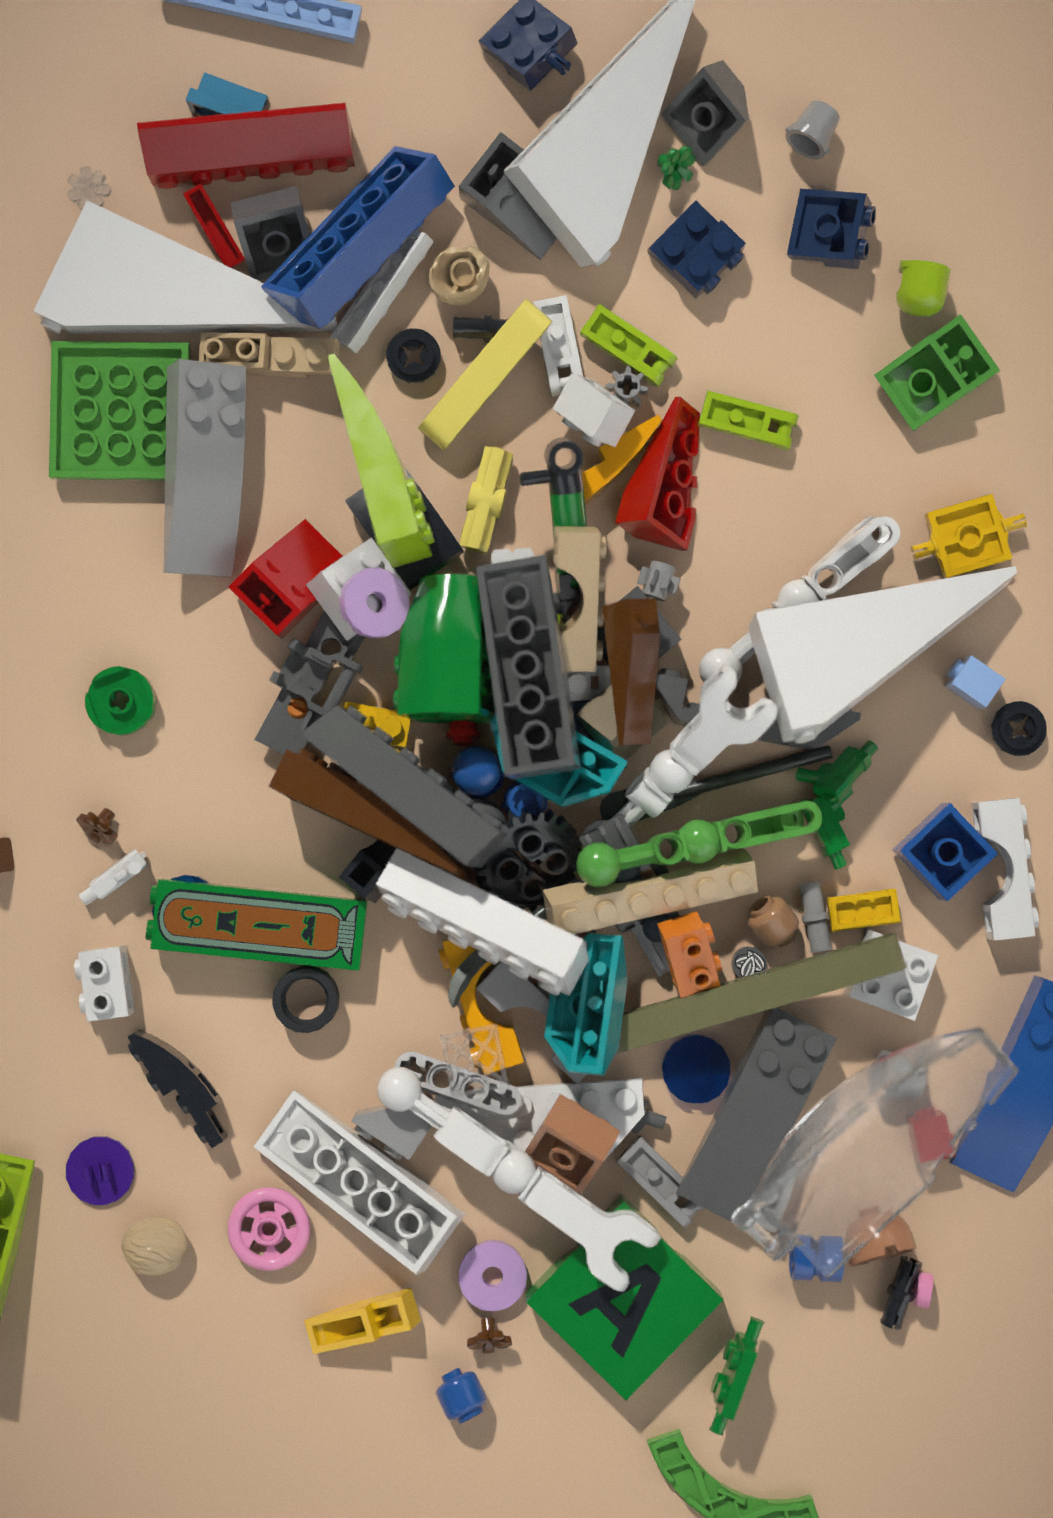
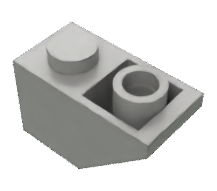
M384 1105L358 1110L351 1122L356 1124L354 1128L356 1132L368 1140H372L375 1137L385 1144L383 1149L399 1160L402 1156L408 1160L411 1158L432 1126L411 1110L403 1112L392 1111Z

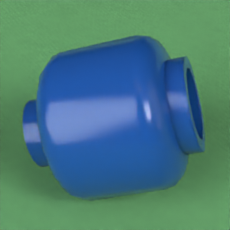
M459 1367L441 1377L443 1384L437 1388L436 1396L449 1420H458L459 1424H462L484 1412L482 1406L486 1403L487 1396L475 1372L468 1371L462 1373Z

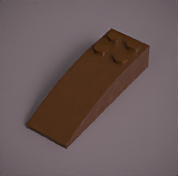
M300 748L298 754L286 749L268 787L297 803L387 845L398 848L462 880L470 882L472 877L470 873L449 851L373 791L359 784L357 779L341 766L333 762L329 764L320 759L319 756Z

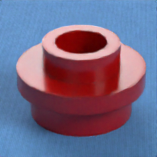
M454 721L449 723L446 738L452 740V744L455 746H471L474 740L480 739V732L477 731V724L475 722Z

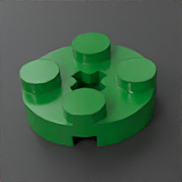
M121 666L110 667L99 672L91 681L92 684L85 696L86 712L92 723L105 732L121 736L130 735L144 728L154 717L156 696L153 686L137 670ZM121 692L123 696H129V702L126 703L127 708L121 710L120 707L112 706V701L116 700L115 693Z

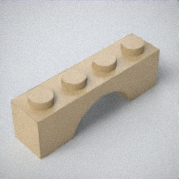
M554 526L553 561L557 568L568 572L577 580L580 589V601L576 612L570 620L559 626L567 671L596 672V661L602 660V641L597 640V627H603L604 618L603 606H598V593H604L605 574L603 571H599L600 558H605L606 537H601V532L597 527Z

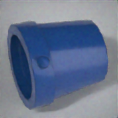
M516 781L507 788L504 802L500 806L505 808L507 814L508 811H512L516 817H519L522 807H526L531 815L536 806H539L545 812L548 799Z

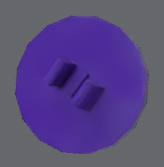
M94 1136L80 1142L70 1153L66 1163V1180L71 1191L80 1200L92 1205H108L119 1200L130 1189L134 1179V1161L130 1151L120 1141L108 1136Z

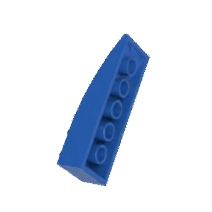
M1035 975L955 1149L956 1156L950 1160L951 1164L1013 1193L1053 1126V982Z

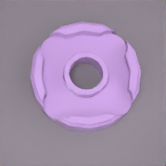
M379 567L366 568L354 574L342 587L339 599L341 614L345 622L348 621L352 630L358 635L370 639L383 638L399 630L405 622L409 611L408 592L402 581L391 571ZM370 594L377 595L381 600L382 606L378 613L371 611L367 605V599Z
M483 1241L469 1249L460 1263L458 1281L462 1294L472 1305L481 1310L499 1311L509 1308L520 1299L526 1287L527 1269L525 1262L516 1248L504 1241ZM488 1267H497L502 1271L503 1277L500 1282L489 1284L484 1280L483 1272Z

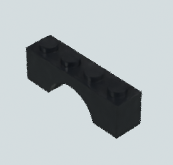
M445 784L448 789L456 793L449 785ZM379 840L375 841L357 853L339 878L364 899L376 903L382 896L376 883L396 848Z

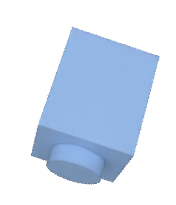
M971 655L964 658L963 661L958 658L946 674L950 679L945 686L977 709H982L988 706L1006 679Z

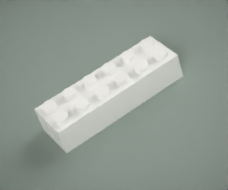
M398 848L376 883L382 894L381 899L389 905L387 909L393 914L404 919L409 915L419 920L417 924L423 929L434 934L439 930L449 935L447 939L460 948L466 949L469 945L479 950L478 955L490 963L497 964L499 960L509 965V971L522 979L527 980L531 976L541 981L540 986L554 995H559L562 992L570 996L589 961L584 940Z

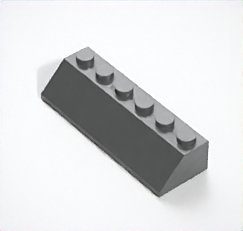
M336 705L304 730L301 735L465 865L482 868L507 835L499 828L502 825L499 819L488 811L480 814L472 807L475 803L472 798L459 789L456 793L445 786L448 781L445 777L432 768L428 772L418 765L421 759L405 747L400 751L393 746L391 742L394 738L378 726L375 730L364 723L367 717L355 707L350 706L347 710Z

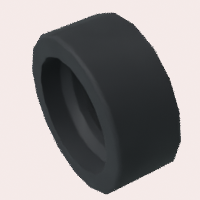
M302 966L290 970L279 979L273 991L272 1005L276 1017L285 1027L294 1032L311 1033L322 1029L333 1019L339 1008L340 994L336 982L326 971L318 967ZM302 979H312L318 982L323 987L327 997L323 1012L316 1018L309 1020L299 1019L288 1010L286 1004V993L290 986Z

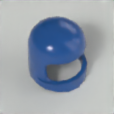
M469 746L461 750L454 758L451 767L452 778L456 786L471 797L487 798L495 794L503 786L506 777L501 768L499 755L482 746Z

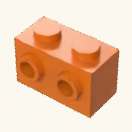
M697 911L658 923L657 926L672 981L680 998L720 986L717 972L722 971V965L717 952L711 951L710 943L715 942L710 923H703Z

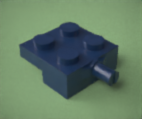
M519 0L478 40L482 49L504 65L508 75L529 91L553 68L561 75H565L566 71L570 70L571 63L564 59V57L578 44L572 27L536 0Z

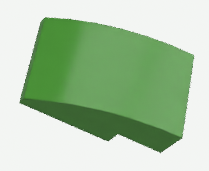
M960 314L895 359L874 376L914 431L998 374L1000 369Z

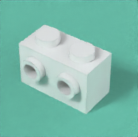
M573 372L553 407L556 412L564 417L562 420L563 424L579 432L582 430L584 433L581 437L600 447L602 442L616 447L635 412L633 408L597 382Z
M126 945L78 952L79 959H75L74 968L77 980L82 981L83 993L79 994V1007L81 1013L86 1014L87 1022L126 1017L134 1014L135 1009Z

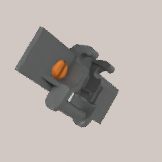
M324 610L306 645L301 644L295 638H291L287 646L291 652L280 673L274 671L269 679L270 682L281 688V691L254 740L284 755L286 749L297 754L300 748L305 749L309 741L301 734L336 705H340L356 673L360 674L363 670L361 665L352 660L365 637L356 634L346 641ZM333 639L340 643V653L329 656L322 653V645L326 641ZM338 664L344 669L324 706L320 707L314 702L334 665Z

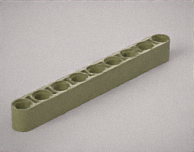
M896 933L879 936L720 983L718 987L684 998L676 996L623 1012L619 1048L616 1054L901 971L907 968Z

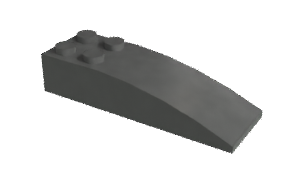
M540 555L477 566L476 570L505 776L514 780L581 769L566 663L547 556Z
M777 1007L766 1010L675 1193L739 1225L788 1138L837 1038Z

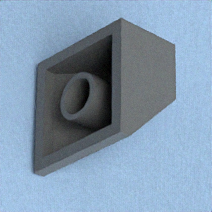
M724 60L702 67L661 113L686 146L692 148V153L702 166H706L749 120L744 85Z

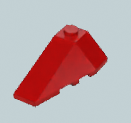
M682 397L674 398L626 486L615 523L637 539L680 551H687L696 520V508L691 507L692 488H697V476H692L693 457L699 451L700 426H698L700 412Z

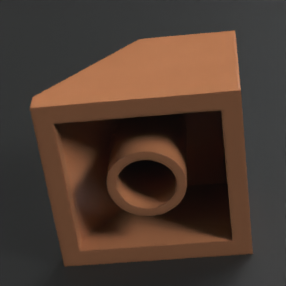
M560 1094L524 1152L533 1159L536 1168L540 1166L581 1195L603 1164L620 1131L611 1126L605 1119L599 1118L581 1107L576 1101Z

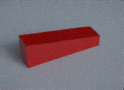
M200 183L183 193L186 202L222 263L230 268H235L244 263L246 260L202 184Z

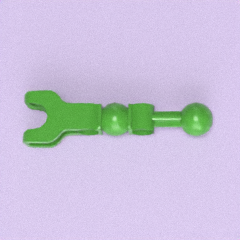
M803 801L770 807L720 821L691 820L685 823L680 830L657 834L651 837L647 843L617 850L603 842H596L585 846L580 852L577 859V871L581 879L588 885L605 887L618 877L621 870L651 863L657 865H670L684 861H690L695 864L705 863L712 860L717 853L727 852V850L741 849L813 833L821 826L822 813L814 802ZM801 809L808 811L811 816L810 822L805 827ZM729 825L734 826L737 831V838L733 843L727 840L725 834L726 828ZM663 840H667L672 847L671 855L667 859L661 856L659 852V846Z

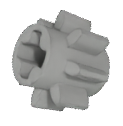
M627 366L625 373L620 375L617 371H612V378L615 384L608 383L605 386L606 390L613 392V395L627 405L634 403L637 407H640L642 403L638 394L644 395L648 392V387L640 386L644 374L639 373L636 376L631 373L630 366ZM623 383H630V389H632L630 395L623 394V389H621Z
M651 561L649 568L642 566L637 584L643 586L642 591L647 597L665 602L668 594L675 596L681 578L674 576L675 567L663 562Z

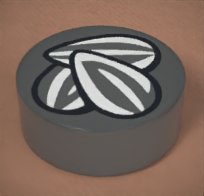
M745 946L734 953L731 966L733 972L741 978L766 970L767 960L759 949Z

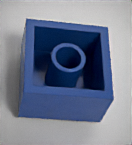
M941 803L892 849L924 885L942 901H949L998 854L951 803Z

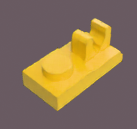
M345 701L344 708L348 710L350 706H353L367 717L364 723L375 730L378 726L394 738L391 742L392 745L407 747L412 720L397 715L396 710Z

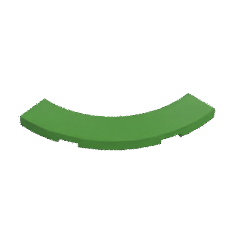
M680 1429L647 1439L653 1458L665 1479L683 1497L688 1505L706 1518H819L811 1494L790 1499L757 1498L738 1492L719 1482L693 1456L684 1441Z

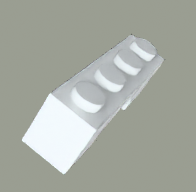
M1020 798L971 803L973 827L986 841L993 844L999 850L1006 867L1005 881L1001 890L994 898L982 904L986 939L995 941L1035 936V928L1039 926L1037 909L1032 907L1031 894L1035 892V882L1033 874L1028 873L1027 859L1031 858V847L1029 840L1024 839L1023 825L1027 824L1025 805L1020 804Z

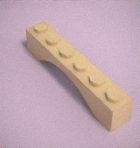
M744 848L717 853L708 862L692 863L681 869L652 878L611 883L605 887H594L587 883L576 882L543 890L547 922L570 934H577L757 893L758 887L755 861Z

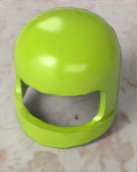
M901 260L899 272L902 274V281L899 290L896 292V301L899 308L906 314L917 317H929L937 314L945 304L951 272L950 268L932 261Z

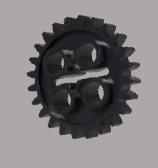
M536 806L532 815L526 807H522L519 817H516L512 811H508L509 821L504 822L502 819L497 818L502 822L499 828L507 835L482 868L472 866L474 872L478 875L475 881L482 888L481 890L523 911L527 907L531 913L537 909V905L545 904L543 890L567 885L569 882H579V879L573 872L577 871V859L582 851L579 847L582 843L579 837L575 835L577 831L571 824H568L564 816L560 815L557 817L552 809H549L544 815L539 806ZM529 835H533V837L528 842L522 843L524 838H526ZM507 846H514L529 861L536 862L544 872L551 875L549 877L543 876L531 863L526 860L522 861L518 854L508 849ZM557 853L554 859L547 861L552 854ZM511 861L506 868L500 869L502 864ZM535 879L533 884L525 887L527 882Z

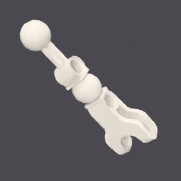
M871 516L863 519L812 566L808 576L803 575L800 579L792 580L785 584L779 591L777 601L771 603L773 607L762 611L827 600L826 595L839 591L861 571L880 559L898 542L900 528L897 522L885 516ZM878 527L880 532L879 538L875 541L872 533ZM823 569H829L833 574V582L827 588H822L817 580L818 574ZM746 633L729 649L715 648L705 654L699 666L700 678L703 683L723 665H729L736 671V684L739 682L743 672L742 664L755 654L750 633Z
M729 665L721 666L701 686L700 712L678 734L675 740L670 743V750H664L657 754L650 764V768L647 767L643 773L635 778L625 794L629 801L612 818L622 813L628 826L631 828L645 813L652 818L658 816L668 803L673 800V793H679L686 789L692 781L693 775L696 776L709 765L728 745H743L755 742L776 719L778 706L767 698H761L748 708H737L731 705L727 698L736 686V671ZM597 820L593 822L592 824L588 825L583 834L607 822L608 820Z

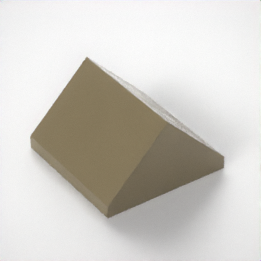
M611 683L575 714L597 744L624 760H627L643 746H619ZM656 693L654 697L651 738L667 725L661 697Z

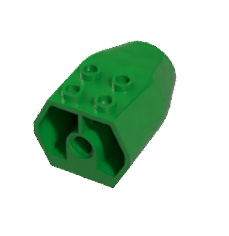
M437 574L424 576L419 579L414 599L401 631L399 655H396L394 659V670L396 675H398V689L394 691L393 703L397 710V715L419 723L449 724L454 721L486 723L490 722L496 713L477 576Z

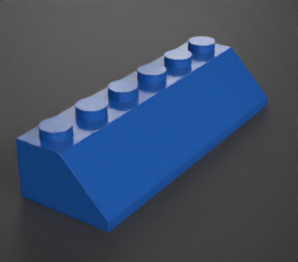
M394 146L261 286L263 291L301 323L318 329H322L323 326L329 324L334 319L337 311L356 296L358 289L379 271L380 266L391 254L401 248L402 242L414 230L422 226L424 219L435 207H438L445 201L447 194L455 187L436 154Z

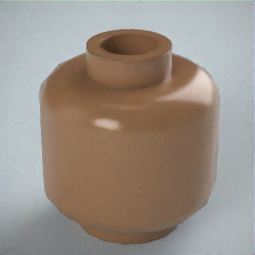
M767 895L751 905L748 911L747 923L751 931L764 946L774 947L779 945V947H784L795 939V931L798 928L799 920L783 898Z

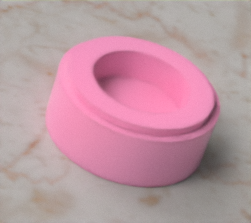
M925 1272L918 1274L914 1290L915 1307L929 1309L933 1289V1274Z

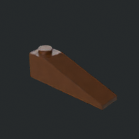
M625 599L602 607L619 746L646 745L651 742L660 641L656 599Z

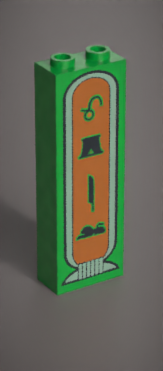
M162 878L158 879L157 885H152L149 904L150 906H155L153 920H148L146 940L151 941L150 949L359 971L368 900Z

